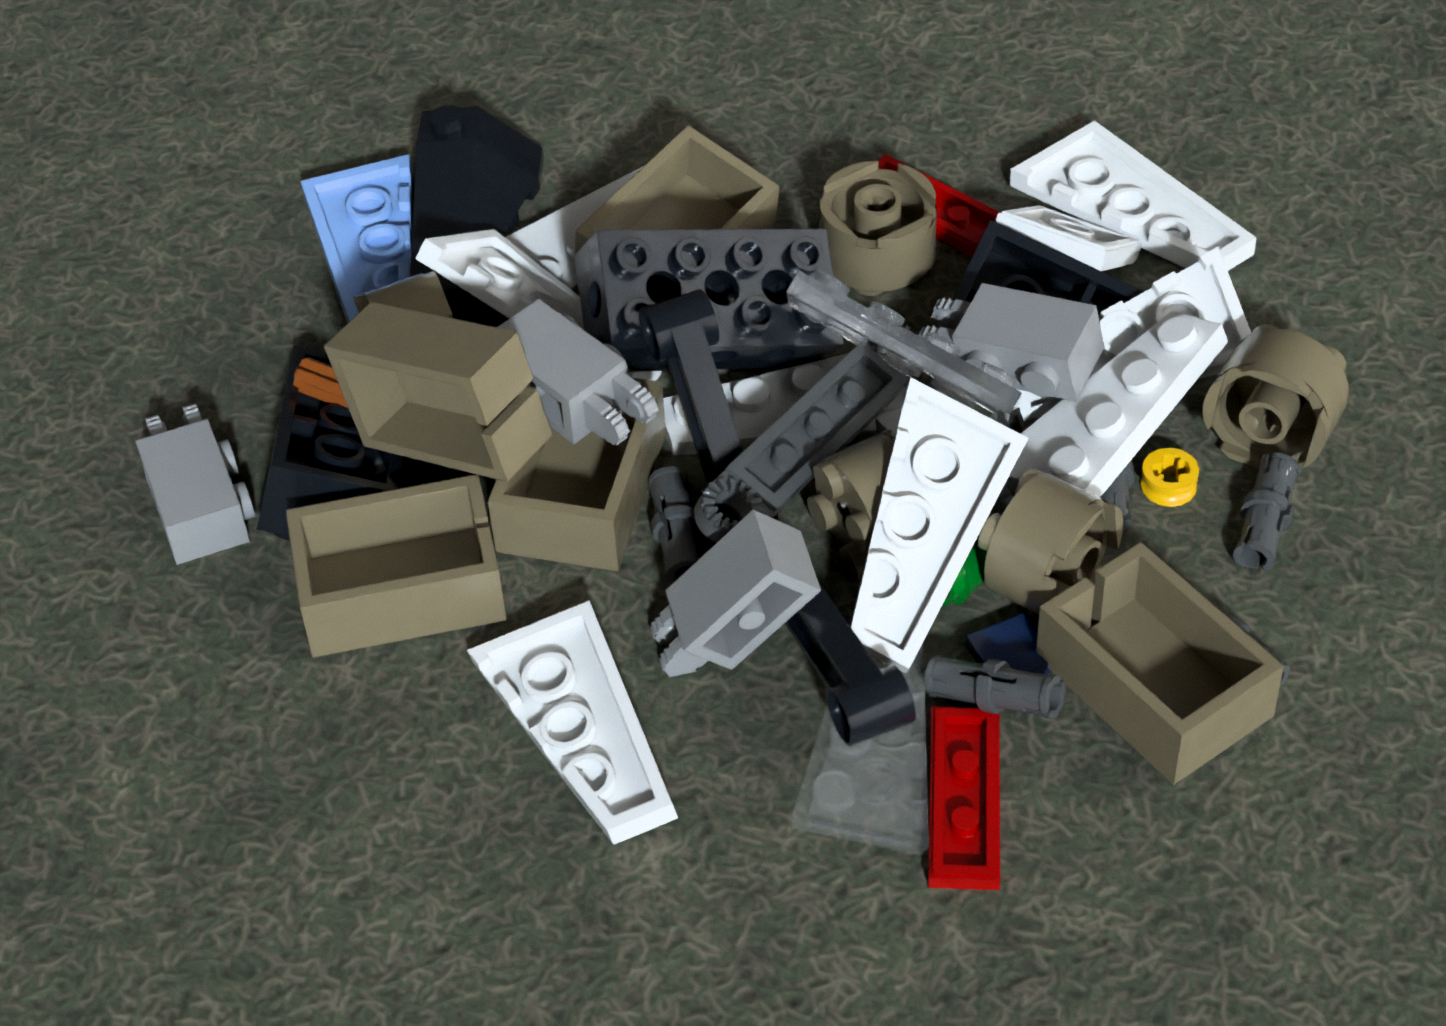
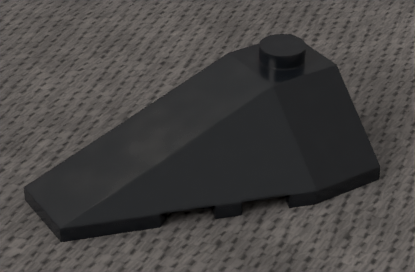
M446 105L434 110L422 111L416 142L410 277L434 271L415 259L426 238L495 229L501 235L504 231L513 232L520 221L518 210L525 199L533 200L540 190L544 162L543 148L478 106L458 108ZM436 272L446 299L471 296L470 293Z
M990 220L952 300L958 299L971 302L980 285L985 283L1096 305L1098 316L1100 317V313L1121 300L1125 303L1144 291Z
M294 346L257 524V530L271 532L285 540H290L286 510L399 489L402 460L397 454L364 447L351 413L348 411L349 408L340 404H328L298 392L299 388L293 385V377L296 368L303 358L310 357L331 365L327 353Z

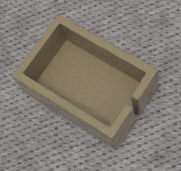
M688 125L575 230V255L596 230L775 229L780 186ZM575 264V269H574V273H575V274H577L576 264Z
M370 302L324 345L364 447L508 482L553 435L543 408L542 399L537 389L529 385L533 380V376L525 356L524 347L516 331Z
M633 378L655 397L659 411L656 417L647 424H641L634 417H630L622 410L619 411L622 417L626 419L625 421L630 430L627 439L619 445L607 443L605 438L602 439L594 432L589 433L573 445L551 428L553 435L508 482L496 479L488 499L496 552L619 572L648 488L649 476L653 473L666 435L662 382Z
M477 474L286 510L300 610L312 658L507 620L498 563L480 479Z
M1142 542L1096 570L1095 584L1085 577L1040 606L1036 652L1048 662V669L1053 674L1060 675V680H1064L1068 688L1173 785L1274 717L1284 665Z

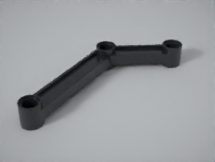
M698 289L640 308L639 322L651 357L657 363L666 360L668 362L708 486L709 483L725 471L727 466L743 450L709 347L719 342V328L716 315L705 292ZM705 489L700 490L698 492V499L700 498ZM723 503L714 505L718 507L716 513L721 512L723 514L722 520H725L726 517L730 519L729 523H732L733 520L739 523L742 520L740 513L732 506ZM778 514L773 519L778 520ZM819 582L821 591L786 621L785 625L828 688L826 690L827 704L839 736L846 745L852 746L912 724L916 718L914 701L901 671L893 664L878 668Z

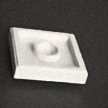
M1041 205L1002 211L998 213L995 221L1099 271L1133 264L1142 246L1139 243L1140 240Z

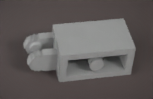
M985 283L980 285L971 302L958 299L953 301L950 298L945 299L944 297L942 300L938 299L931 317L939 328H936L934 325L933 327L929 325L922 327L915 343L922 354L927 355L928 358L931 357L934 360L939 359L941 362L960 365L963 378L972 379L984 385L995 384L1028 391L1040 397L1051 396L1074 402L1079 398L1105 348L1096 305Z
M537 299L497 327L518 333L533 376V380L529 385L537 389L542 399L550 428L573 445L591 432H594L602 439L605 438L607 443L619 445L627 439V435L630 432L625 421L626 419L619 413L621 410L630 417H634L636 421H640L641 424H647L656 417L659 409L655 397L645 387L643 388L639 382L627 375L628 367L621 353L614 346L602 344L585 332L568 314H560L542 300Z
M196 403L182 407L184 426L167 431L165 423L160 420L158 414L145 418L150 436L135 441L176 565L250 542L245 520L255 518L252 502L244 481L237 484H232L230 477L239 475V471L228 439L216 442L208 419L202 420Z
M753 509L665 590L669 605L660 613V617H655V621L651 622L652 627H650L653 639H656L659 646L669 644V648L664 649V652L660 653L661 658L659 660L662 670L668 674V677L696 672V668L702 667L708 661L732 670L821 591L800 530Z

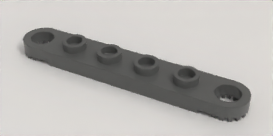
M885 322L884 325H879L864 341H861L732 461L724 472L708 484L694 508V518L702 533L717 543L738 524L736 520L729 523L730 519L728 517L722 520L723 514L721 512L716 513L718 507L714 505L717 503L732 506L740 513L742 519L753 509L771 518L776 516L814 478L813 467L819 460L843 450L907 388L910 377L913 379L917 378L928 360L927 355L922 354L918 346L915 345L919 333L916 331L912 334L909 332L911 327L906 325L905 328H901V323L895 322L893 326L891 322ZM883 346L899 350L906 357L907 362L905 363V360L901 359L897 363V357L891 360L892 354L890 352L885 354L887 348Z

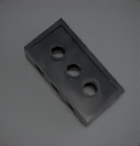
M827 229L596 230L575 255L584 331L602 344L614 346L625 359L628 372L670 371L667 360L660 363L655 362L647 349L640 328V308L698 289L703 290L709 298L718 323L719 342L709 346L716 369L790 368L826 359L844 345Z

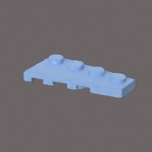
M410 154L300 181L303 197L347 323L359 314L354 296L410 277L413 227L412 166Z

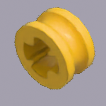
M1161 448L1149 453L1144 459L1140 483L1142 493L1150 501L1161 506L1174 507L1189 502L1195 496L1200 470L1197 460L1191 454L1176 448ZM1162 472L1176 473L1175 479L1178 482L1163 481L1164 474Z

